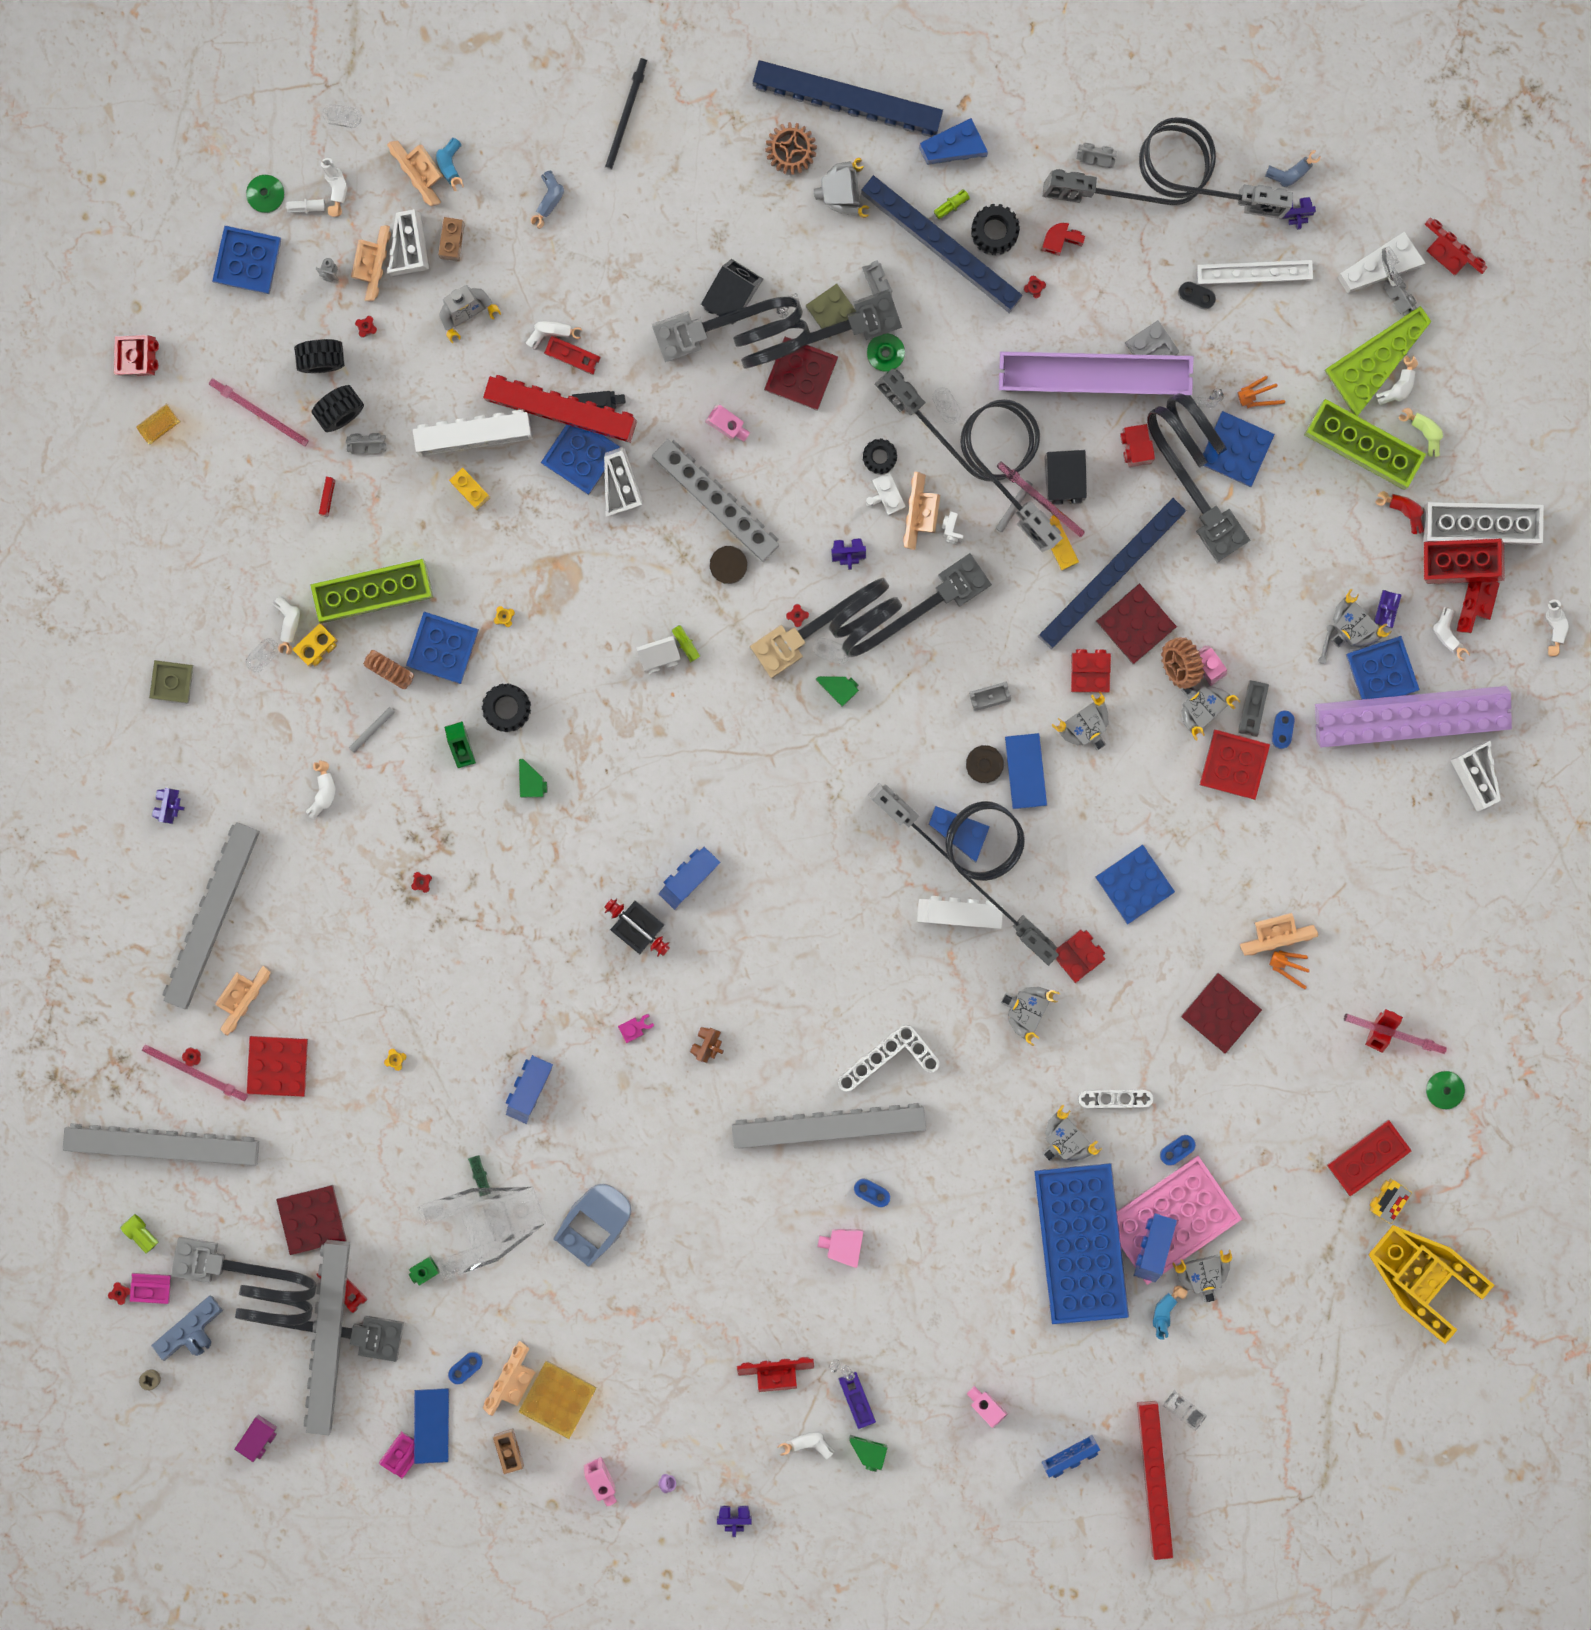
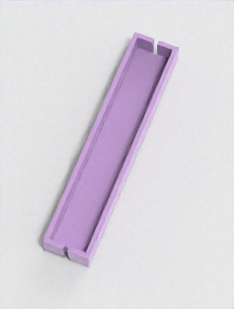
M1000 352V369H1005L1004 373H999V390L1172 395L1181 393L1192 395L1193 377H1189V374H1193L1194 356Z
M1506 686L1315 704V719L1317 722L1316 741L1320 747L1510 730L1512 729V715L1509 710L1511 709V692Z

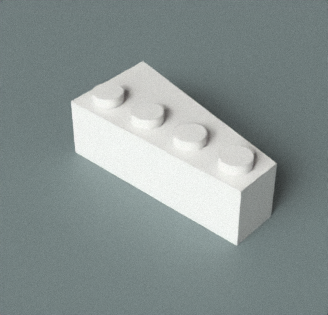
M1403 232L1340 273L1337 278L1347 293L1387 280L1388 277L1382 259V251L1386 250V260L1391 277L1419 269L1426 263L1406 233Z
M931 896L930 899H919L917 922L997 929L1002 927L1003 913L990 901H986V904H979V900L967 899V903L960 902L961 898L949 897V901H942L940 896Z

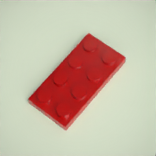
M1387 1120L1328 1163L1327 1167L1351 1197L1412 1152V1150L1390 1120Z

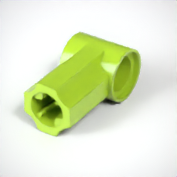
M136 1214L120 1227L122 1232L129 1239H133L145 1254L159 1243L148 1231L144 1221Z

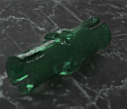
M480 1155L468 1158L473 1172L472 1178L476 1181L479 1195L491 1192L486 1177L487 1171H484Z

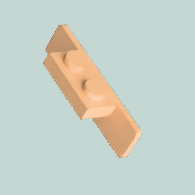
M399 141L389 142L387 146L390 149L391 155L399 161L401 169L408 174L413 186L420 191L424 202L430 206L439 205L441 201L431 186L441 179L443 174L423 145H418L407 154Z
M387 225L380 227L377 244L358 240L351 277L368 282L365 301L368 302L374 301L379 293L378 281L383 274L381 267L387 256L386 244L391 237L390 226Z
M914 472V477L911 480L912 492L908 501L907 528L903 537L904 547L910 550L916 549L918 532L935 533L940 502L939 494L923 493L926 475L920 472Z
M1290 913L1255 922L1258 939L1241 943L1240 948L1244 956L1255 955L1265 950L1271 951L1284 945L1290 946L1303 940H1312L1318 937V932L1314 925L1296 929L1294 916Z
M262 966L253 981L236 972L215 1003L218 1007L230 1013L220 1028L225 1035L228 1036L230 1032L236 1029L238 1020L246 1014L250 1002L256 999L261 986L269 980L270 971L265 966Z
M521 1341L513 1348L508 1362L503 1366L500 1377L495 1381L489 1397L485 1399L483 1409L491 1416L494 1415L501 1400L518 1406L535 1374L533 1369L521 1365L529 1351V1348Z

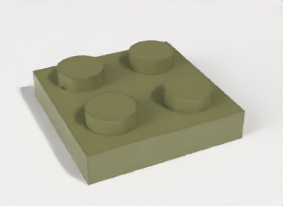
M835 284L806 304V308L821 329L849 320L847 314L856 312L838 284Z
M154 660L149 698L189 703L194 665Z

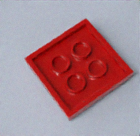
M1214 729L1199 785L1256 800L1270 744Z
M250 1036L247 1094L305 1097L308 1039Z

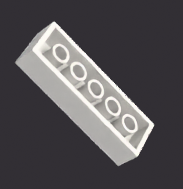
M524 410L512 411L510 415L495 413L490 418H486L485 415L476 416L474 420L467 421L466 418L456 419L455 423L450 424L447 421L437 422L436 426L430 427L428 424L417 425V429H413L415 449L420 457L533 440L530 416Z
M1428 502L1424 505L1423 543L1502 538L1504 545H1540L1543 543L1544 505Z

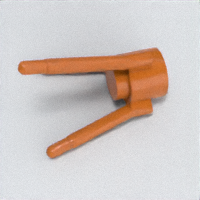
M1267 376L1247 387L1241 388V391L1237 392L1241 406H1247V409L1254 406L1285 404V400L1253 402L1256 400L1255 395L1278 386V384H1273L1256 391L1252 389L1267 380Z
M1281 950L1279 952L1274 951L1269 963L1270 966H1273L1272 970L1279 972L1301 988L1306 989L1307 987L1281 968L1285 969L1287 965L1309 973V969L1289 962L1287 958L1308 959V956Z

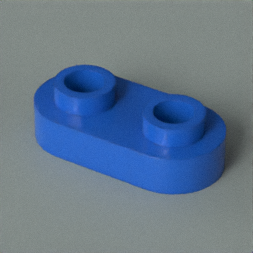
M1289 711L1277 713L1274 719L1271 740L1272 744L1278 749L1287 748L1292 741L1295 719ZM1284 716L1288 718L1287 724L1282 722ZM1281 735L1285 737V742L1283 743L1279 741Z
M1181 1135L1161 1150V1161L1166 1165L1176 1164L1194 1151L1196 1146L1195 1140L1189 1135ZM1188 1141V1147L1183 1148L1182 1142ZM1167 1152L1173 1153L1171 1159L1166 1158Z
M863 1178L855 1183V1194L876 1207H885L890 1202L889 1192L874 1182ZM866 1185L867 1190L864 1192L861 1191L860 1186ZM878 1194L884 1195V1199L882 1201H879L877 1199Z
M477 1352L467 1353L450 1368L448 1372L449 1380L454 1384L465 1382L481 1368L483 1364L482 1356ZM475 1358L477 1363L471 1364L470 1359ZM455 1371H461L462 1376L457 1377L455 1375Z

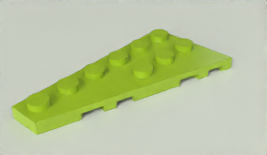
M1421 306L1324 370L1354 415L1358 416L1431 323V320Z

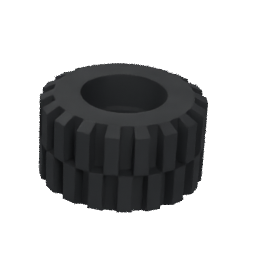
M991 204L990 207H983L981 211L977 212L972 222L971 237H973L974 244L978 245L977 248L979 250H984L985 254L989 252L992 255H996V253L1001 255L1005 251L1008 252L1018 239L1020 231L1018 218L1016 219L1014 211L1011 212L1009 207L1004 208L1002 204L998 206ZM990 220L1001 221L1006 226V235L998 240L989 238L984 232L985 224Z
M334 339L310 340L301 342L294 347L296 369L299 372L325 373L339 370L345 366L341 341Z
M344 385L322 397L315 404L311 413L325 432H332L344 427L355 419L362 411L364 403L351 385Z
M509 683L499 684L492 687L486 693V697L483 698V717L490 726L498 731H516L520 727L522 728L525 722L529 720L531 702L527 694L516 685ZM502 697H511L517 702V713L510 719L500 718L495 711L496 703Z

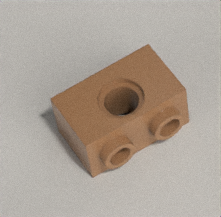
M444 217L438 254L440 259L460 261L465 227L462 219Z
M513 1428L494 1434L493 1440L503 1473L507 1474L523 1469L524 1463Z

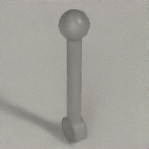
M1333 625L1327 626L1328 632L1322 656L1318 659L1321 664L1326 663L1325 656L1331 632L1334 631Z

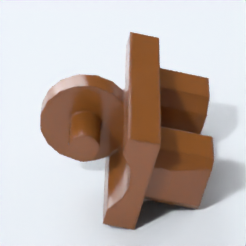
M701 1027L698 1037L705 1040L702 1046L694 1043L690 1053L696 1056L697 1060L705 1063L708 1062L710 1057L715 1059L717 1052L723 1054L724 1050L720 1049L722 1041L718 1040L721 1032L713 1028Z

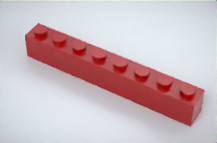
M500 375L489 377L483 396L490 403L514 410H524L528 414L631 443L637 420L631 413L622 411V414L608 406H604V409L599 408L596 403L590 401L582 403L573 396H568V398L561 397V393L550 390V393H547L541 387L532 385L530 388L521 381L514 380V382H509L506 377Z
M1156 1400L1137 1402L1152 1557L1154 1560L1173 1558L1159 1407Z

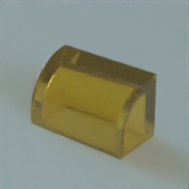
M166 403L138 424L136 428L148 444H152L181 421Z

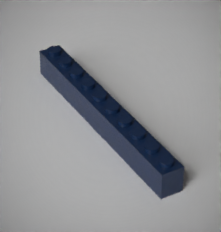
M758 60L753 78V86L758 91H773L775 95L780 97L788 95L795 101H810L812 105L817 107L825 105L832 111H847L848 115L854 117L862 115L869 121H884L885 125L891 127L899 125L906 131H921L922 135L928 137L937 135L943 114V109Z
M873 175L861 189V195L1008 313L1021 300L1023 295L877 177Z
M1172 498L1038 637L1052 649L1187 510Z

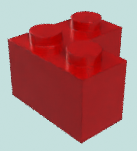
M1147 424L1124 427L1123 433H1120L1121 443L1125 444L1126 448L1125 452H1123L1125 463H1128L1129 467L1152 464L1155 460L1152 440L1149 439Z

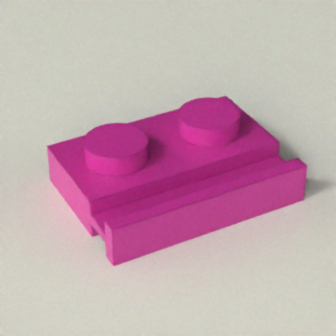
M132 1273L131 1302L169 1304L171 1275Z
M401 1431L379 1461V1464L403 1479L414 1464V1439Z

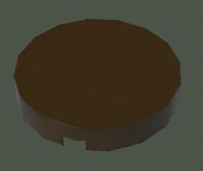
M734 546L721 547L713 553L710 559L711 573L717 581L723 584L739 582L747 571V559L744 553Z
M981 745L974 748L966 759L968 775L979 783L995 781L1004 769L1002 755L996 748L989 745Z

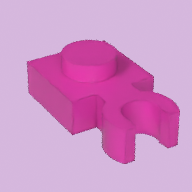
M649 1014L642 1016L639 1022H637L636 1018H633L618 1026L626 1043L644 1035L641 1029H650L654 1026L653 1023L650 1025L644 1023Z

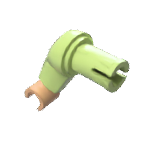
M1410 408L1403 409L1402 412L1406 413L1407 416L1401 414L1399 419L1401 421L1412 420L1411 425L1423 432L1428 440L1427 455L1433 457V449H1435V457L1440 456V440L1443 438L1442 429L1432 419L1420 413L1413 415V411Z

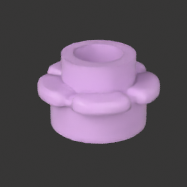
M663 1474L659 1480V1488L663 1493L673 1491L676 1487L675 1478L671 1475Z

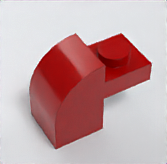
M1058 223L1048 230L1041 251L1060 256L1064 242L1082 247L1085 236L1078 230L1072 229L1071 232L1067 231L1069 223Z
M1387 1009L1383 1013L1380 1012L1369 1032L1365 1045L1383 1053L1390 1044L1393 1033L1401 1024L1403 1017Z

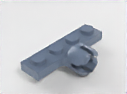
M209 1295L151 1346L163 1361L168 1359L183 1345L188 1348L192 1355H201L205 1352L203 1347L209 1349L211 1346V1340L204 1332V1328L223 1311L213 1296Z

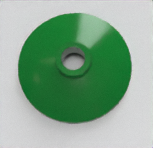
M259 175L253 178L246 190V198L250 206L262 213H269L278 209L285 195L281 182L271 175ZM266 189L268 191L267 194L261 195V191Z
M886 333L874 337L867 347L868 361L879 371L888 372L892 368L895 370L902 364L905 357V348L902 341L893 334ZM884 350L889 351V356L884 357L882 352Z
M1441 1071L1429 1079L1426 1094L1429 1101L1435 1107L1452 1109L1463 1100L1465 1087L1462 1079L1457 1074L1450 1071ZM1445 1087L1450 1088L1449 1094L1444 1093Z

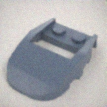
M597 1184L591 1187L571 1207L560 1229L555 1234L554 1240L586 1264L587 1267H590L595 1260L617 1241L622 1230L627 1225L631 1215V1205L628 1199L614 1187L607 1184ZM580 1210L610 1233L599 1249L569 1226Z

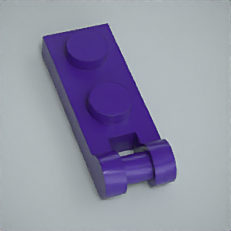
M857 1372L851 1373V1376L846 1378L844 1376L838 1378L857 1428L861 1429L876 1423ZM855 1383L856 1388L849 1390L847 1385Z

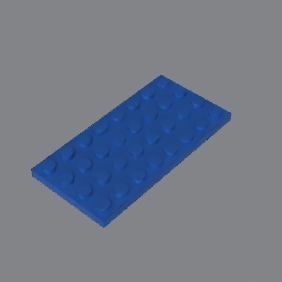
M1112 1163L1035 1170L1052 1324L1128 1318L1129 1311Z

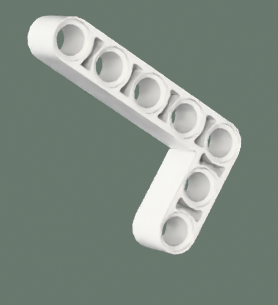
M903 1025L839 1077L838 1085L843 1091L853 1090L904 1047L910 1051L927 1072L937 1071L940 1065L939 1060L911 1026ZM905 1028L910 1029L912 1032L909 1039L901 1037V1031ZM888 1041L896 1042L897 1048L894 1051L886 1049ZM917 1043L924 1046L921 1054H916L913 1051V1047ZM874 1053L881 1054L882 1060L880 1063H873L871 1061V1056ZM929 1058L936 1061V1066L932 1069H928L925 1066V1062ZM859 1065H864L867 1068V1073L863 1076L856 1073ZM845 1077H849L852 1080V1085L849 1088H845L841 1084L842 1079Z

